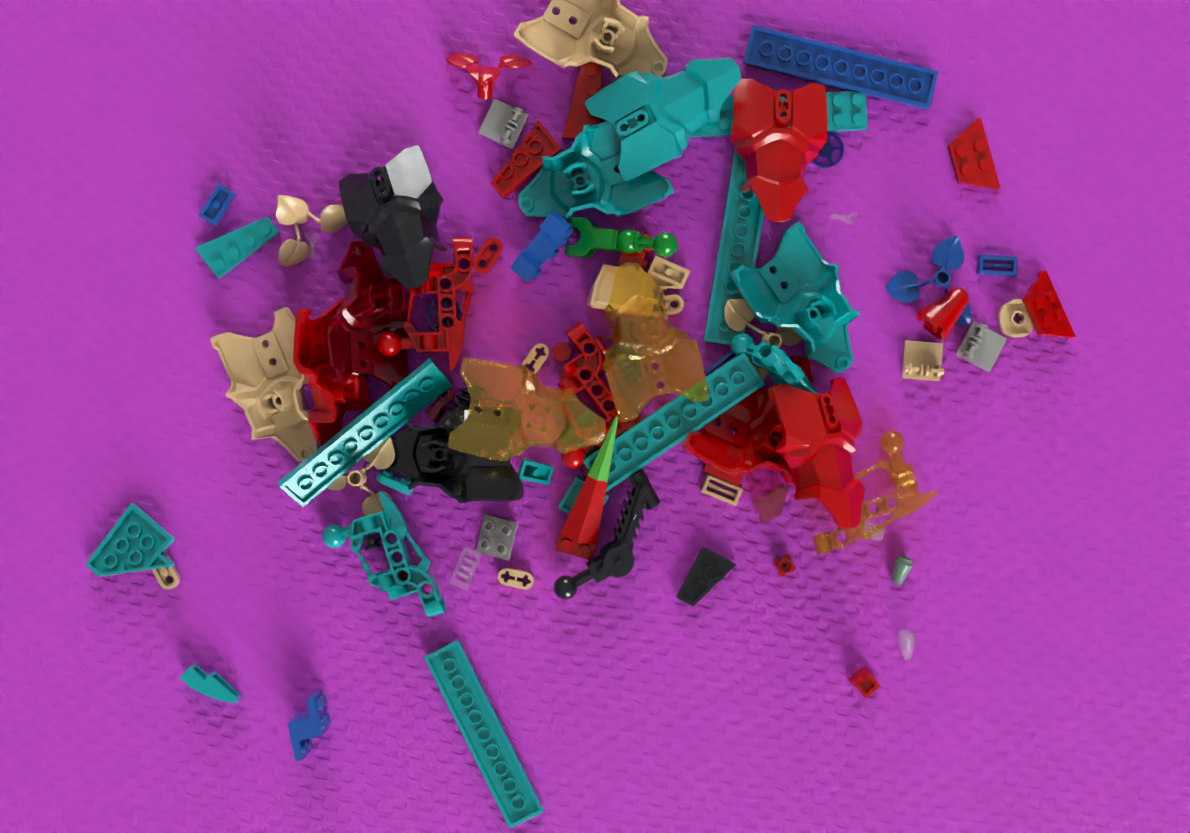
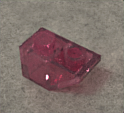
M779 483L770 488L771 492L767 494L762 492L753 497L754 501L751 504L763 524L781 515L789 490L787 485Z

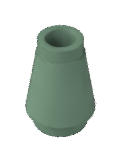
M898 555L895 558L892 582L902 585L913 567V560L903 555Z

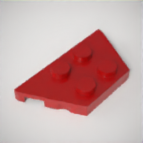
M978 118L947 146L957 183L971 184L976 187L999 190L1001 187L982 119Z
M1047 271L1039 272L1037 274L1039 276L1038 279L1031 284L1029 292L1022 299L1037 335H1049L1055 338L1066 337V339L1076 337Z

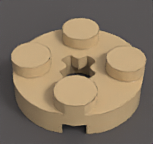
M1022 299L1008 301L1000 307L997 321L1003 334L1013 338L1027 336L1035 329ZM1016 313H1018L1019 317H1022L1018 324L1013 320Z

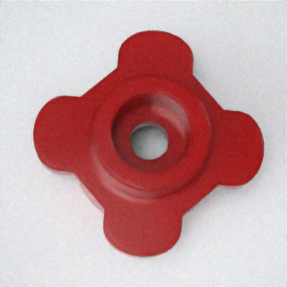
M785 554L780 559H775L773 565L778 569V575L782 577L787 573L794 572L796 566L791 561V556Z

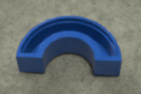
M551 211L540 225L541 229L536 237L518 255L510 269L526 282H529L532 278L536 280L542 273L541 268L550 258L554 260L559 254L558 248L560 245L563 247L569 241V236L573 232V226L556 211Z

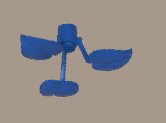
M959 237L947 238L934 248L931 256L932 262L936 266H941V270L934 274L932 279L918 284L916 274L911 271H901L886 286L888 294L900 302H913L920 296L918 287L933 283L938 288L944 287L946 294L949 288L948 283L951 280V275L947 270H957L963 265L965 258ZM969 302L955 325L967 326L970 324L971 307Z

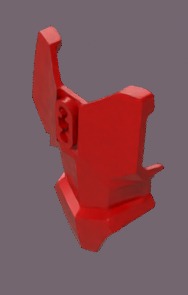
M741 79L733 90V117L729 142L734 146L735 151L744 162L745 183L741 192H746L751 188L760 203L765 218L777 223L785 222L791 219L801 198L807 196L808 188L804 181L806 166L818 156L827 141L828 114L825 86L810 83L793 91L786 89L778 91L764 86L753 79ZM780 97L785 98L784 103H782V99Z
M344 298L339 299L318 318L310 319L311 309L308 308L299 309L296 314L293 362L298 372L304 375L305 384L311 385L315 409L310 412L308 424L319 447L340 432L346 411L368 409L372 406L369 401L366 373L353 372L348 377V381L344 383L331 380L324 330L327 320L335 316L337 309L344 304Z
M768 389L756 390L707 423L705 428L692 434L689 433L684 440L683 449L723 473L736 476L742 472L750 473L761 467L780 471L781 477L787 484L794 483L791 468L781 453L775 451V447L782 441L783 431L774 401L769 399ZM713 421H716L719 426H715Z
M837 377L830 380L831 387L829 392L819 394L807 392L789 384L772 386L768 389L769 399L774 401L783 431L782 441L775 447V451L781 453L791 468L796 488L794 499L816 498L825 506L839 528L850 530L860 524L865 488L860 480L853 477L851 453L856 451L854 440L862 433V420L845 378Z

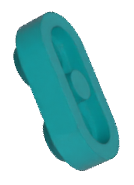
M388 470L378 472L376 480L379 483L405 494L412 493L413 489L409 490V484L411 483L409 479L403 477L399 479Z

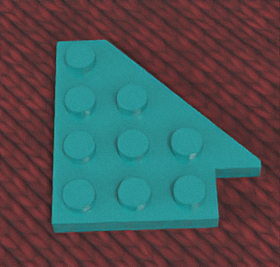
M131 503L85 565L97 576L101 577L173 567L175 563L164 553L176 538L136 504Z

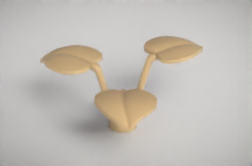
M277 195L276 219L283 225L294 224L297 236L296 241L288 239L281 245L278 254L280 264L282 266L298 264L304 261L309 254V246L305 242H300L301 237L298 223H305L307 217H310L317 223H321L322 231L327 233L336 232L347 224L343 206L335 204L325 207L320 214L321 219H318L308 211V205L302 199L293 196Z
M729 299L725 304L724 318L726 324L732 330L742 331L747 325L762 335L763 342L770 345L774 344L778 348L781 344L787 346L795 345L802 339L791 328L776 327L778 331L772 333L764 332L751 325L749 322L753 320L754 314L744 299ZM749 355L748 359L763 380L768 374L767 370L754 364L752 356Z
M388 437L364 457V460L370 462L369 465L361 470L351 471L348 475L347 472L327 487L334 491L341 490L346 487L348 480L350 485L360 486L361 489L370 493L372 496L367 497L362 505L365 516L384 511L379 492L375 494L364 485L367 480L365 472L373 465L381 470L393 464L395 450L392 438ZM383 491L393 501L390 494L386 491Z

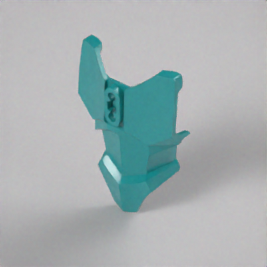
M730 57L721 59H692L683 67L682 71L666 77H660L650 72L641 73L635 70L597 92L585 101V105L592 116L599 117L613 124L621 140L618 168L623 179L626 182H630L672 159L681 158L693 132L708 122H719L722 105L735 86L741 81L739 66ZM640 115L645 116V120L642 122L638 121ZM624 124L629 126L626 131L621 130Z
M640 115L638 117V121L640 122L645 120L644 115ZM605 121L593 126L584 125L582 132L577 135L570 149L554 157L542 156V167L539 173L519 193V207L527 217L546 218L554 210L564 219H567L575 211L593 207L607 215L615 214L618 217H622L672 195L674 189L669 178H665L653 171H649L630 182H626L621 173H616L615 168L619 166L621 140L613 124ZM624 124L621 130L626 131L629 126Z
M796 222L783 232L773 259L759 269L741 265L731 272V277L748 307L763 324H773L779 328H791L805 342L804 353L806 358L825 366L835 373L847 370L854 360L849 341L848 324L861 313L852 309L841 292L838 276L839 266L828 263L822 258L805 233V227L801 222ZM769 268H772L773 274L770 273Z

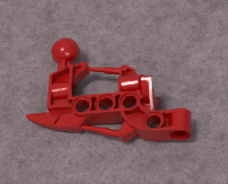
M452 237L454 264L430 263L429 279L420 287L408 290V311L406 322L403 325L408 338H400L393 332L383 333L377 341V347L381 354L391 357L404 349H414L416 354L449 352V370L452 371L462 350L465 329L464 320L475 289L468 279L473 266L472 237ZM461 260L466 261L468 268L461 269L458 262ZM447 280L450 283V288L443 289L440 286V281ZM458 289L466 292L460 321L456 318L455 292ZM419 294L436 295L438 332L418 333L410 323L415 296ZM448 299L451 302V307H442L441 300ZM442 319H450L452 326L449 328L444 327Z
M578 322L564 332L574 345L579 356L564 365L563 369L558 372L563 378L557 384L560 388L557 392L558 402L562 405L573 425V434L584 441L579 445L570 444L563 449L561 459L563 464L569 468L582 466L586 458L585 455L594 448H601L617 415L618 423L615 437L636 424L625 399L621 398L612 371V363L601 358V351L582 322ZM584 346H591L593 349V353H586L584 351ZM599 371H607L617 398L612 396L597 376ZM580 372H587L589 380H583L580 377ZM592 387H598L601 394L599 396L594 395ZM582 390L605 419L604 422L592 431L577 427L566 402ZM605 402L610 403L612 411H606L603 404Z

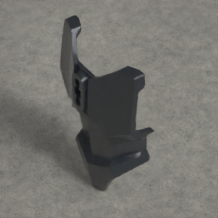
M416 145L403 149L401 153L382 168L376 167L371 173L349 174L339 181L341 200L351 231L358 239H362L364 243L380 250L383 255L381 261L382 270L387 277L393 275L406 289L418 288L429 279V269L434 248L443 252L448 251L440 243L436 227L440 207L444 199L436 188L423 150L420 146Z
M504 406L456 407L453 412H449L437 425L419 427L407 423L408 429L392 438L395 459L388 468L411 480L409 490L419 485L439 487L459 503L520 500L523 498V482L510 462V442L522 423L521 409ZM482 449L486 451L485 456L481 454ZM503 449L504 456L500 455V453H497V451Z

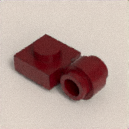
M450 388L438 397L440 401L433 404L428 411L429 415L427 418L436 424L440 422L448 409L447 406L455 398V394Z

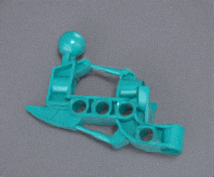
M742 333L733 337L730 343L732 353L736 356L743 352L747 357L751 355L753 363L760 368L764 367L776 383L775 385L789 384L801 390L818 394L802 369L789 359L784 350L779 349L774 344L770 345L763 341L757 346L753 338L748 334Z
M383 491L379 492L384 511L352 520V525L341 527L337 524H330L323 530L322 541L330 548L342 546L345 539L351 537V551L357 553L362 563L361 565L368 576L367 581L374 587L379 586L381 592L387 591L390 601L418 592L427 618L446 612V605L441 595L439 584L434 575L429 572L431 560L426 558L418 544L415 543L408 532L409 527L402 513ZM380 532L391 569L373 574L368 563L365 562L360 549L365 536ZM391 533L396 535L397 540L395 543L390 540ZM405 536H407L413 545V549L421 559L418 566L412 563ZM396 552H400V553H401V555H402V560H401V561H398V560L396 559V557H395ZM402 570H404V571L407 572V574H408L407 580H405V579L402 578V576H401V571H402ZM426 583L431 585V593L425 590L424 586Z

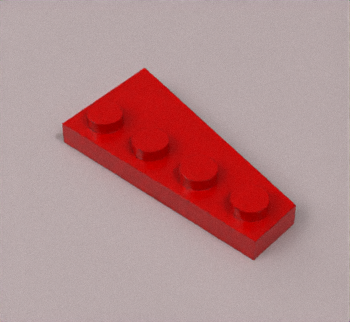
M588 62L581 65L562 139H576L577 135L582 132L584 125L593 126L601 123V118L592 116L585 105L586 100L601 90V65Z
M539 121L536 122L530 134L526 135L523 143L514 151L508 163L504 164L491 182L503 199L541 169L542 156L554 157L563 151Z

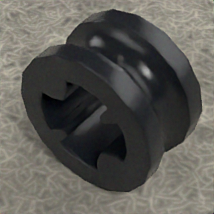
M380 536L363 540L366 543L365 550L382 546V543H379Z

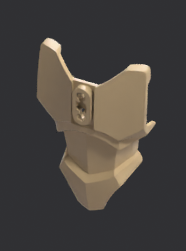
M551 0L543 16L528 22H521L514 32V38L564 69L569 66L578 67L588 62H593L609 68L615 77L621 78L635 70L641 73L650 72L661 77L667 68L668 59L650 34L648 28L649 17L635 15L621 5L620 0ZM553 9H558V10H559V14H558V15H554V14L552 13V10H553ZM574 18L576 24H570L569 19Z
M285 307L273 313L275 320L270 333L253 338L226 332L213 336L210 340L212 347L218 351L231 380V388L225 395L232 398L236 404L245 410V415L252 428L251 438L253 440L273 438L285 447L298 462H303L318 450V443L308 424L311 410H308L304 396V375L298 372L293 362L296 319L291 310Z

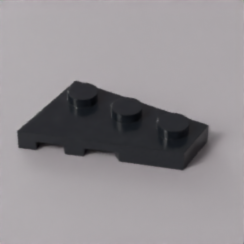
M702 546L676 598L694 606L737 564Z

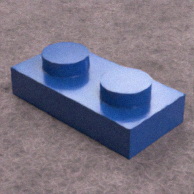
M218 183L198 216L217 227L236 194Z

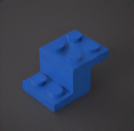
M322 690L314 691L307 698L309 712L296 714L287 723L295 761L303 760L311 751V738L322 736L329 728V725H331L330 714L326 713L325 708L327 706V698L325 694L323 695Z

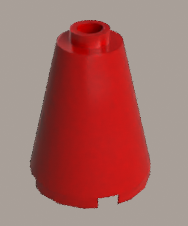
M961 287L959 289L954 288L917 312L915 317L919 322L923 320L925 324L923 327L939 340L942 338V341H944L969 302V294Z

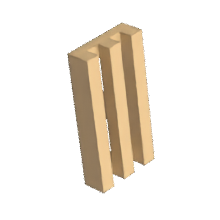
M707 474L700 492L736 506L743 488ZM710 479L738 490L737 494L709 483ZM707 486L735 497L734 501L706 490Z

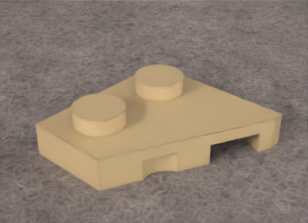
M655 255L647 274L651 278L652 290L683 289L690 270Z

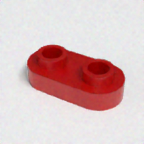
M489 238L485 241L473 260V266L477 272L485 274L492 269L503 252V245L499 239ZM492 245L497 246V250L494 252L490 250ZM486 261V267H480V262Z

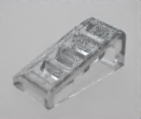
M464 547L449 583L468 591L482 554ZM467 554L476 559L475 561H472L470 559L465 558V555ZM466 562L473 565L472 569L462 565V563ZM462 569L469 572V576L460 573L459 570ZM457 576L465 579L466 583L456 580Z

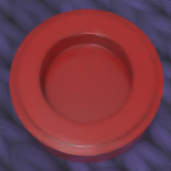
M564 342L557 343L552 349L553 357L561 362L568 360L571 356L570 346Z

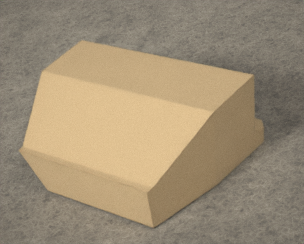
M603 264L590 288L587 305L597 309L651 317L654 296L650 275L644 271Z

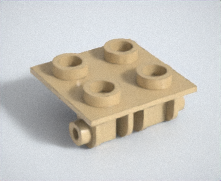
M905 340L902 378L940 381L941 375L944 374V368H941L943 343Z

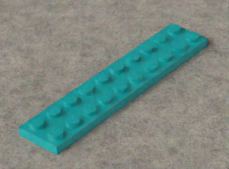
M857 91L826 92L828 132L868 129L865 93ZM728 96L722 105L719 122L706 123L693 132L690 138L730 136L734 96ZM780 97L782 99V103H784L785 98Z
M737 152L734 153L704 335L705 342L731 346L730 343L734 336L745 331V328L742 331L732 330L726 324L724 318L726 302L729 299H743L736 291L737 286L731 277V272L741 265L755 268L764 215L752 189L741 192L745 183L744 162Z
M743 352L616 437L606 492L684 440L689 433L696 432L765 385L746 354ZM600 449L583 461L589 471Z
M428 359L278 481L279 487L304 507L449 389L452 383Z
M457 639L425 655L424 659L509 829L544 812V808L460 640Z

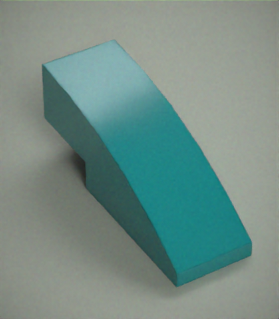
M196 664L190 666L179 678L199 693L217 700L236 703L242 697L215 671L207 675Z

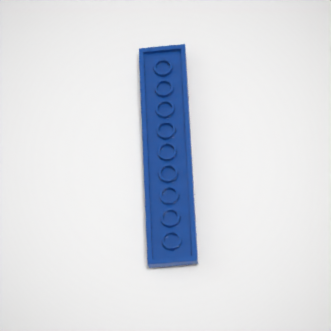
M754 25L751 29L743 65L848 91L861 92L868 96L925 110L930 108L939 72Z

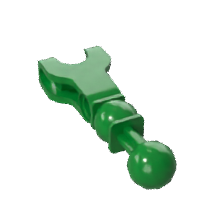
M570 217L569 223L573 228L579 229L581 238L577 244L567 245L565 247V254L571 257L586 259L598 250L622 251L623 253L631 254L635 252L642 253L643 249H654L659 256L668 257L676 252L678 243L676 237L669 232L660 233L655 238L644 237L643 233L636 232L635 230L601 229L587 218Z

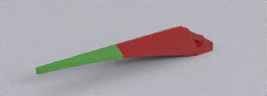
M618 415L615 417L561 529L555 548L557 551L586 560L593 558L598 541Z

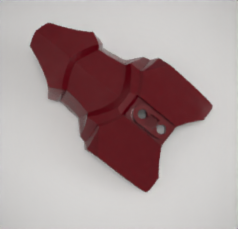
M354 241L349 244L343 261L337 270L341 282L346 284L344 304L337 309L335 316L327 320L324 330L331 380L344 383L348 381V377L353 372L366 373L392 389L409 375L406 349L400 350L395 356H385L378 350L377 341L386 332H393L400 338H408L403 328L407 318L405 288L395 277L386 278L370 245L363 241Z

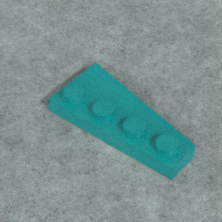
M265 217L197 246L195 249L216 277L220 279L280 232L270 218Z

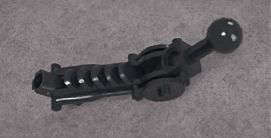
M642 468L628 477L633 488L631 493L627 490L628 502L625 499L623 501L625 511L621 508L622 519L620 521L617 518L618 530L615 527L613 529L615 539L604 544L599 551V555L585 563L588 569L573 577L567 575L560 576L555 581L553 588L557 597L565 600L571 599L576 595L579 586L593 578L596 583H599L609 576L623 577L631 572L634 566V556L632 553L634 544L632 538L637 539L636 527L640 531L639 519L644 520L642 510L643 508L646 510L652 509L660 503Z

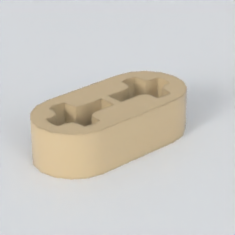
M536 344L521 365V371L524 375L532 377L539 371L549 356V349L546 345ZM537 348H545V356L541 355L538 358V360H536L535 357L537 355V352L535 350ZM534 360V372L530 371L529 373H526L525 365H530L531 362Z
M505 567L498 574L499 582L506 586L529 589L534 583V577L528 571ZM508 571L509 575L514 576L515 579L510 578L508 581H504V577L501 574H505ZM527 575L531 583L523 585V581L517 580V577L524 578Z

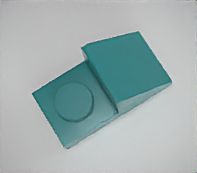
M526 457L522 459L517 475L522 480L549 485L554 467L535 462Z

